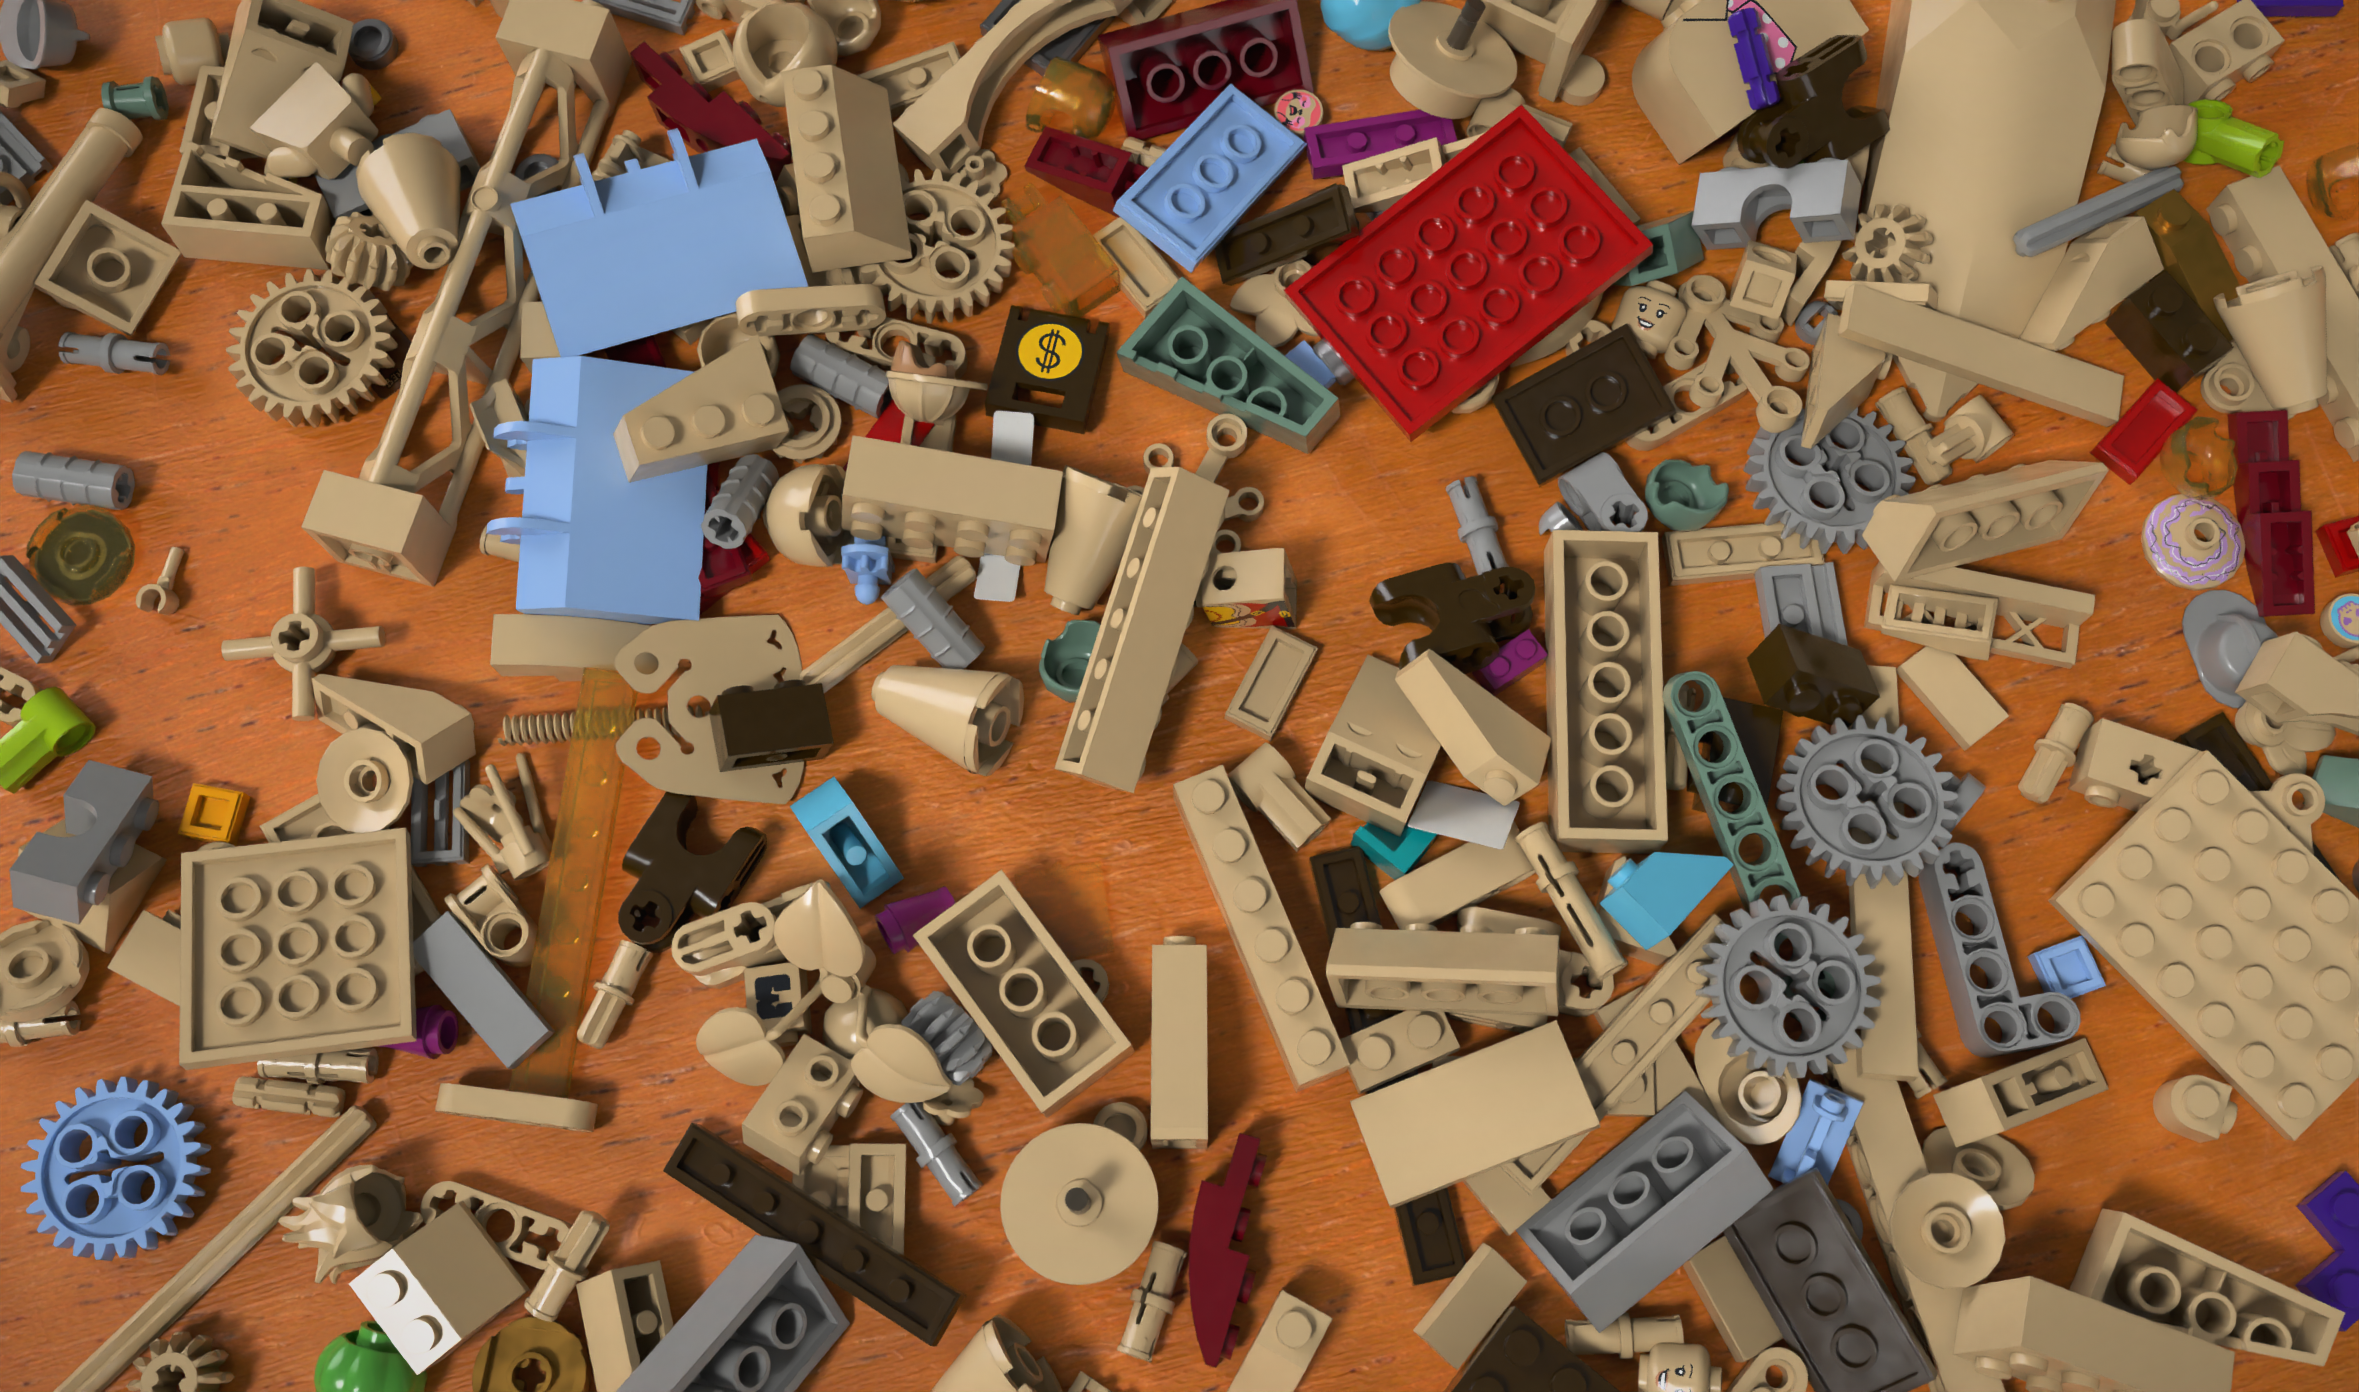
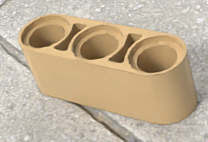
M2146 19L2129 20L2116 26L2112 31V82L2135 126H2137L2143 110L2165 105H2184V76L2161 27L2156 22Z
M1513 821L1503 849L1468 842L1400 877L1381 889L1379 893L1399 929L1404 930L1405 926L1410 924H1428L1435 927L1458 915V912L1462 909L1474 907L1535 874L1536 872L1520 844H1517L1515 840L1516 836L1521 833L1515 822Z

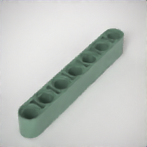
M1698 671L1679 673L1670 678L1664 686L1662 695L1664 706L1723 856L1727 857L1734 864L1729 871L1745 912L1750 915L1749 903L1759 900L1762 890L1774 884L1780 887L1790 908L1794 899L1801 897V894L1721 691L1715 680L1706 673ZM1688 680L1699 684L1704 694L1703 703L1692 712L1684 709L1678 699L1680 687ZM1709 731L1717 733L1723 740L1724 745L1721 756L1713 762L1704 760L1698 749L1699 740ZM1735 782L1743 791V802L1737 810L1727 813L1719 804V792L1724 785ZM1756 833L1763 842V851L1757 860L1746 863L1739 855V844L1746 835ZM1778 933L1774 941L1775 951L1778 955L1781 943L1788 938L1782 933ZM1822 970L1818 976L1817 984L1822 994L1830 999L1835 992L1836 984L1831 974ZM1790 976L1781 978L1787 984L1783 994L1786 997L1795 995L1789 988L1793 979ZM1819 1008L1816 1012L1819 1014L1820 1020L1824 1022L1826 1014ZM1790 1011L1787 1013L1795 1020L1800 1022L1799 1018L1795 1014H1793Z

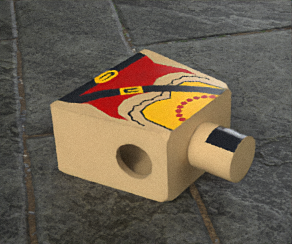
M1285 548L1209 554V568L1201 580L1193 607H1203L1212 626L1270 629L1271 626H1274L1278 629H1296L1297 579Z

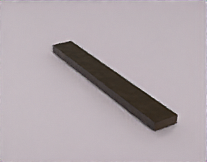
M1358 846L1309 858L1330 949L1336 928H1350V925L1356 922H1372L1381 925L1362 848ZM1345 1008L1351 1034L1403 1012V1010ZM1418 1069L1409 1072L1405 1075H1402L1396 1079H1393L1387 1083H1384L1380 1086H1377L1371 1090H1368L1365 1093L1366 1095L1392 1084L1398 1083L1400 1081L1418 1075ZM1447 1187L1395 1207L1394 1212L1412 1285L1416 1286L1457 1276L1465 1266L1466 1260Z

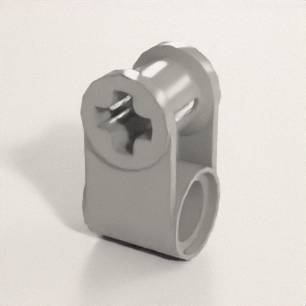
M1601 452L1558 478V486L1565 502L1580 517L1589 531L1642 532L1648 519L1646 506L1626 481L1621 469L1609 454Z

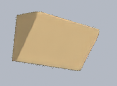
M1725 1235L1707 1244L1682 1265L1736 1362H1746L1784 1338Z

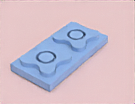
M1230 84L1117 200L1113 212L1192 273L1302 154L1307 143Z

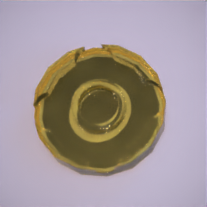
M83 504L70 510L62 508L51 513L36 527L27 544L26 557L30 559V570L28 572L54 600L68 605H91L110 597L125 583L134 566L136 546L130 529L110 511L95 505Z

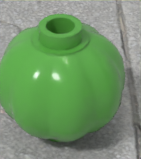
M377 1321L362 1322L360 1330L345 1332L334 1338L319 1355L314 1374L316 1392H424L427 1381V1370L417 1375Z

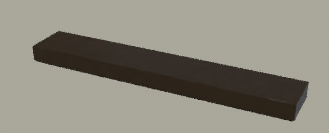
M691 1123L663 1172L761 1236L800 1244L818 1273L930 1346H937L966 1297L962 1292L700 1124Z

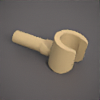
M171 547L157 583L147 584L138 591L136 604L140 610L150 612L154 607L155 599L159 595H161V602L158 606V613L170 615L178 609L179 599L177 594L172 591L184 554L183 549Z

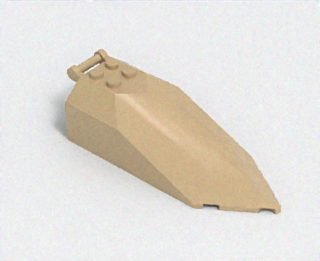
M1891 0L1876 102L1877 109H1885L1889 121V130L1870 143L1860 213H1864L1873 219L1876 204L1882 203L1886 205L1890 212L1897 204H1903L1909 208V216L1919 214L1925 219V223L1920 231L1931 234L1933 241L1927 246L1921 247L1920 251L1929 255L1931 262L1922 264L1916 261L1913 268L1918 273V279L1911 281L1901 274V283L1930 284L1938 294L1937 312L2019 339L2065 256L2068 241L2036 256L2029 257L2026 255L2022 257L2015 251L2016 244L2013 237L2017 231L2078 204L2106 89L2116 0ZM1860 224L1858 225V232L1862 228ZM1888 238V245L1880 249V254L1886 257L1887 248L1895 245V240ZM1851 276L1852 281L1866 282V277L1858 280ZM1893 355V359L1907 386L1917 389L1926 406L1923 416L1931 422H1939L1947 415L1946 413L1979 384Z

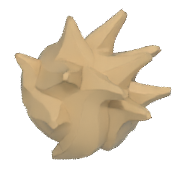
M358 1165L347 1168L334 1176L318 1195L294 1198L293 1204L306 1212L298 1216H282L279 1219V1223L293 1230V1232L284 1234L282 1241L299 1243V1249L306 1247L319 1248L315 1282L321 1283L329 1275L332 1283L336 1284L343 1271L375 1263L389 1250L411 1236L421 1224L423 1218L420 1213L406 1211L404 1177L396 1176L384 1169H378L374 1165Z

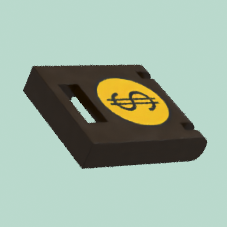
M1012 305L985 400L986 416L994 417L996 411L1031 413L1034 416V425L1085 434L1109 338L1110 323L1099 321L1096 334L1089 333L1090 319L1031 309L1028 321H1022V307ZM1017 387L1064 396L1062 408L1019 401Z

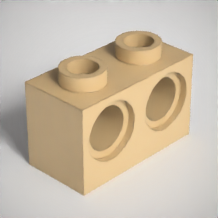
M2241 0L2170 43L2169 47L2184 76V105L2205 99L2221 101L2235 89V83L2243 78L2248 82H2252L2273 66L2274 61L2271 57L2285 40L2251 0Z

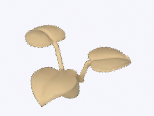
M822 879L817 880L804 894L784 908L776 919L773 932L779 950L793 965L803 970L819 969L820 977L815 986L774 1028L766 1031L762 1019L756 1012L747 1008L733 1007L720 1010L709 1017L699 1030L696 1038V1046L699 1053L704 1055L705 1060L716 1070L742 1084L750 1086L766 1085L773 1080L785 1062V1054L774 1040L779 1038L822 993L827 999L835 1003H845L856 998L858 999L855 1039L863 1048L854 1054L851 1060V1068L864 1087L875 1095L889 1101L916 1103L927 1101L946 1093L953 1083L944 1073L932 1047L912 1029L903 1025L884 1024L874 1028L868 1036L866 1030L868 999L873 990L866 985V982L876 967V957L874 952L863 943L861 935L844 905Z

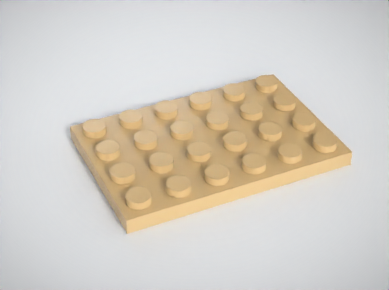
M2208 750L2198 752L2048 902L2284 1139L2295 1141L2359 1077V899Z

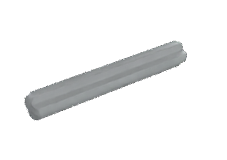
M2176 166L2154 170L2017 231L2013 237L2016 244L2015 251L2022 257L2026 255L2029 257L2036 256L2137 211L2172 189L2179 192L2184 184L2180 178L2181 171Z

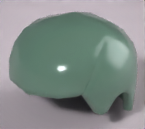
M1666 459L1652 469L1646 479V504L1653 516L1671 530L1697 531L1714 520L1727 504L1729 486L1727 483L1717 485L1713 481L1709 465L1692 466L1683 460Z
M1068 621L1061 635L1053 640L1047 639L1043 646L1039 662L1040 677L1048 691L1068 703H1076L1101 625L1096 621Z

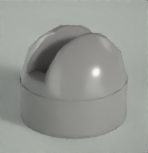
M1814 301L1806 305L1795 321V331L1798 337L1807 344L1815 345L1827 314L1838 315V312L1826 301ZM1818 314L1823 316L1824 319L1815 328L1808 324Z
M1556 502L1545 511L1538 524L1540 536L1548 529L1551 532L1553 530L1583 531L1576 518L1560 502Z

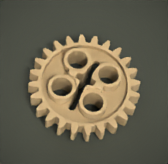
M937 168L933 173L932 180H925L919 169L915 170L914 182L909 184L900 175L913 260L907 263L888 261L858 266L862 267L860 269L862 284L874 282L873 285L881 289L883 296L888 294V310L891 312L901 304L906 305L907 319L909 320L915 316L918 310L925 311L927 323L931 324L936 311H942L949 323L953 322L954 309L960 308L968 317L972 316L973 301L975 300L987 307L990 301L988 290L1001 293L1003 287L1002 277H1009L1011 274L1012 262L1009 260L1014 258L1015 244L1009 242L1012 240L1013 226L1004 224L1006 221L1005 207L993 209L995 198L993 192L979 197V181L977 180L970 183L966 188L960 186L961 174L959 172H956L949 182L943 181L941 170ZM918 213L923 214L928 218L921 221H915L908 218V216H910L911 214ZM966 228L974 231L975 233L973 235L963 236L956 233L955 231L957 229ZM945 270H954L960 276L945 278L939 273Z
M311 269L306 270L303 282L299 283L291 273H287L285 277L286 287L281 289L269 281L266 284L270 296L263 299L258 295L252 294L250 298L256 309L253 312L239 310L237 312L246 324L245 327H235L229 330V333L240 344L226 348V352L235 360V363L230 365L228 369L239 380L236 387L246 397H249L248 401L258 411L264 410L276 422L284 416L293 427H297L304 416L316 428L319 426L321 415L326 414L335 424L339 423V409L346 407L351 413L356 415L358 413L356 399L362 397L373 402L375 398L368 389L370 385L386 386L387 381L379 372L380 368H392L395 366L394 361L385 353L397 348V343L388 334L395 329V326L385 315L388 312L378 298L375 299L370 289L367 290L364 285L359 287L357 283L347 284L346 277L340 281L329 269L325 272L321 281ZM310 313L305 320L297 322L302 315ZM277 330H283L289 334H292V336L295 339H297L299 342L303 344H306L307 346L301 348L293 338L275 332ZM354 331L349 339L340 342V339L346 333ZM323 347L332 358L349 362L350 364L342 366L333 362L330 357L318 350ZM284 354V357L279 362L271 365L277 356ZM328 373L324 381L314 384L319 376Z

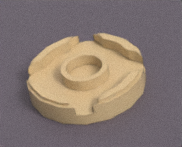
M34 920L15 925L0 934L1 1020L29 1022L48 1017L66 1006L83 988L90 970L89 953L73 929L63 925V929L53 926L50 921Z

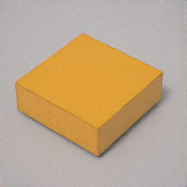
M193 783L178 834L185 838L211 843L227 842L236 846L251 796L244 792Z

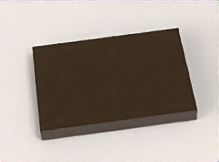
M1627 323L1491 398L1539 488L1601 452L1609 451L1676 414L1674 405Z

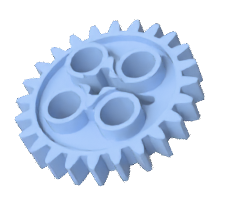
M121 1077L116 1087L113 1081L99 1079L96 1085V1094L92 1090L82 1087L75 1089L77 1105L59 1100L55 1103L61 1117L58 1121L41 1118L39 1124L48 1133L45 1140L34 1139L28 1140L27 1143L29 1147L39 1152L38 1159L21 1163L22 1169L35 1172V1180L26 1183L20 1188L21 1192L37 1194L38 1199L26 1209V1212L33 1215H46L38 1226L37 1231L45 1234L58 1232L53 1246L66 1249L73 1246V1256L89 1258L94 1253L96 1260L112 1261L116 1252L120 1258H135L138 1245L142 1249L147 1250L158 1248L156 1232L168 1236H176L178 1234L177 1227L173 1221L175 1216L189 1218L194 1216V1212L185 1202L188 1196L202 1197L206 1193L201 1187L193 1183L196 1176L211 1173V1168L197 1164V1157L210 1151L211 1145L194 1141L193 1138L206 1127L204 1123L196 1121L185 1122L195 1108L190 1104L182 1102L175 1105L178 1092L165 1088L159 1092V1083L143 1080L138 1086L137 1079ZM146 1122L148 1127L147 1137L140 1146L136 1147L134 1133L141 1123ZM90 1135L92 1139L91 1152L84 1160H81L79 1155L80 1145ZM161 1153L164 1154V1159L159 1163L118 1168L112 1171V1177L94 1174L78 1179L71 1184L69 1182L70 1176L76 1173L117 1168L121 1165V1159L141 1162ZM149 1176H152L155 1182V1190L152 1196L144 1202L140 1194L141 1186ZM96 1189L99 1195V1204L96 1210L91 1215H88L86 1200Z

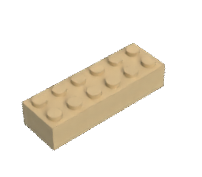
M1553 530L1544 549L1545 651L1548 654L1546 658L1547 735L1552 738L1547 753L1549 831L1561 852L1652 854L1658 852L1668 841L1658 532Z

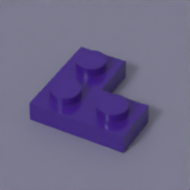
M2347 1171L2335 1172L2296 1205L2335 1252L2295 1286L2301 1293L2345 1312L2338 1331H2346L2359 1320V1185Z

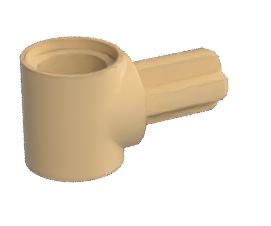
M1979 395L1953 413L1944 422V432L1926 443L1925 447L1929 453L1926 459L1932 465L1938 463L1943 467L1958 458L1973 459L1976 463H1979L2008 442L2014 436V433L1984 397Z

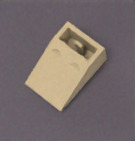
M243 0L237 7L209 139L267 159L271 151L253 133L250 127L315 62L319 63L339 84L346 64L354 23L297 0Z
M1367 655L1327 733L1306 778L1304 790L1316 800L1400 837L1441 748V744L1396 683L1395 677L1400 669Z

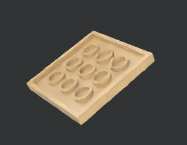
M406 828L181 853L179 1065L185 1070L417 1041L411 838Z

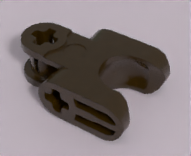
M1834 36L1777 72L1775 78L1781 93L1780 101L1769 108L1757 110L1743 121L1738 131V150L1744 159L1753 163L1763 164L1767 162L1773 167L1786 169L1797 165L1801 160L1804 163H1814L1824 158L1845 160L1889 130V121L1885 109L1859 105L1845 111L1843 107L1842 90L1850 74L1858 67L1864 65L1867 60V52L1862 36Z
M1443 563L1385 579L1374 588L1369 602L1375 616L1385 625L1396 626L1411 622L1425 625L1432 630L1429 635L1412 640L1405 646L1398 667L1400 670L1430 648L1459 671L1467 674L1485 668L1498 657L1500 650L1497 642L1514 639L1530 628L1533 617L1530 604L1534 599L1535 584L1527 572L1515 567L1496 568L1466 579L1459 565ZM1503 583V593H1500V585ZM1512 614H1515V621L1511 623Z
M666 792L630 845L623 859V871L639 880L622 903L618 912V923L622 933L635 944L645 948L646 951L660 953L672 948V940L675 933L683 925L688 924L695 913L704 918L729 909L767 849L765 833L753 827L740 828L733 833L722 849L705 856L692 854L687 851L686 833L696 818L698 811L696 798L692 795ZM647 915L652 918L657 916L660 919V923L656 928L648 925L645 927L642 924L643 919Z

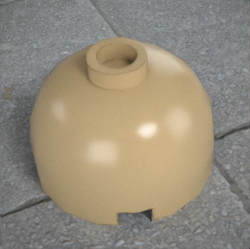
M810 464L797 467L780 477L769 495L763 509L764 525L777 550L794 563L816 567L842 564L841 547L854 544L855 536L850 533V530L842 529V494L846 472L841 466Z

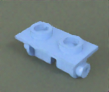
M1809 1079L1802 1095L1800 1116L1791 1131L1785 1135L1769 1177L1784 1184L1817 1167L1828 1185L1864 1101Z

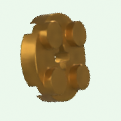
M525 1317L509 1323V1326L502 1328L495 1336H491L480 1349L473 1368V1392H528L526 1391L527 1381L519 1379V1371L521 1368L530 1367L533 1358L541 1362L540 1369L546 1371L545 1382L537 1384L535 1392H588L591 1382V1361L588 1356L586 1341L560 1321L548 1322L537 1317Z

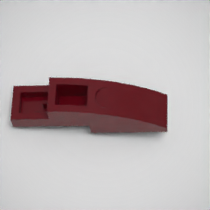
M645 41L630 53L640 79L653 90L647 98L657 121L667 130L677 128L683 142L695 151L704 153L757 139L774 181L778 180L784 165L793 164L791 159L792 150L789 143L776 131L770 135L761 126V119L748 103L742 100L737 104L725 91H722L712 99L699 83L695 82L690 85L681 77L683 75L682 70L669 54L663 51L658 55Z
M1240 1132L1223 1187L1204 1180L1201 1181L1193 1214L1189 1245L1188 1275L1190 1303L1196 1337L1205 1365L1217 1368L1220 1357L1231 1360L1240 1326L1230 1323L1236 1301L1247 1304L1257 1272L1246 1268L1249 1255L1228 1249L1231 1239L1239 1242L1243 1240L1251 1209L1241 1207L1247 1185L1258 1188L1267 1155L1257 1152L1261 1139Z

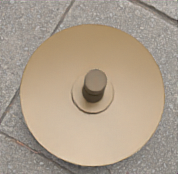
M1467 0L1462 10L1437 2H1419L1418 4L1399 8L1392 16L1388 27V34L1396 55L1390 66V77L1397 91L1420 110L1441 118H1465L1475 112L1482 98L1501 95L1512 86L1517 75L1515 56L1506 41L1492 27L1480 20L1486 8L1481 0Z
M1075 1123L1058 1126L1038 1135L1018 1153L1011 1163L1003 1182L1000 1208L1003 1227L1010 1245L1026 1265L1050 1280L1070 1285H1086L1110 1279L1127 1269L1137 1260L1148 1245L1154 1232L1159 1201L1153 1172L1142 1153L1134 1144L1111 1129L1094 1124Z

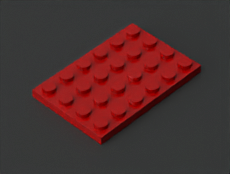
M1521 104L1359 231L1360 235L1348 239L1284 289V293L1292 306L1318 336L1337 354L1345 367L1412 442L1653 253V243Z

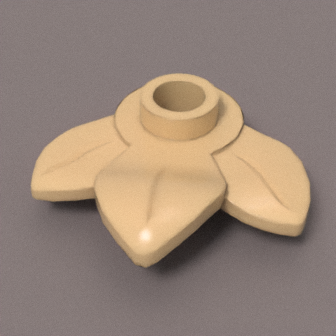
M1298 259L1277 267L1273 274H1260L1248 279L1233 296L1230 304L1231 309L1242 314L1257 316L1255 321L1256 334L1274 348L1289 342L1298 329L1307 335L1318 336L1286 299L1284 289L1313 266L1304 260Z
M2235 341L2231 343L2234 348L2215 367L2210 369L2201 381L2200 389L2203 399L2211 408L2218 412L2239 413L2284 410V408H2272ZM2220 385L2226 386L2230 390L2231 395L2227 394ZM2296 414L2288 415V420Z
M2248 701L2243 704L2235 716V727L2239 736L2251 745L2262 747L2269 765L2281 775L2295 773L2305 775L2307 769L2305 752H2315L2327 748L2332 744L2336 735L2335 728L2330 725L2309 722L2277 723Z

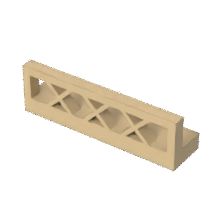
M1879 562L1871 572L1864 628L1881 631L1884 616H1880L1883 592H1889L1890 584L1997 598L1996 615L2004 616L2016 633L2006 640L1992 638L1990 653L2070 669L2076 662L2079 627L2093 615L2095 595L1957 567L1894 582L1884 566ZM1924 610L1922 623L1933 624V617L1928 610ZM1912 613L1902 620L1911 622ZM2022 620L2030 621L2032 623L2026 626ZM1967 622L1966 629L1970 628V630L1976 631L1977 624ZM2041 624L2064 628L2061 651L2043 648L2031 631ZM2021 638L2025 644L2016 643L2015 641Z

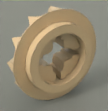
M793 385L777 392L790 431L777 448L772 450L780 459L785 457L793 459L800 464L805 459L813 457L821 459L823 453L831 445H837V436L840 427H843L837 403L826 391L812 385ZM811 414L809 420L816 433L802 430L798 435H794L795 430L787 417L792 420L795 418L802 421L806 415Z

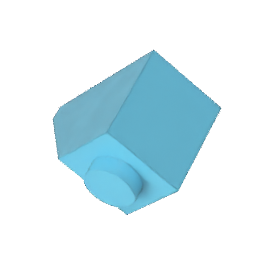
M834 776L790 806L859 908H862L904 879L853 801Z
M1654 852L1639 864H1636L1630 858L1607 880L1613 889L1599 904L1645 950H1648L1671 935L1734 864L1727 857Z

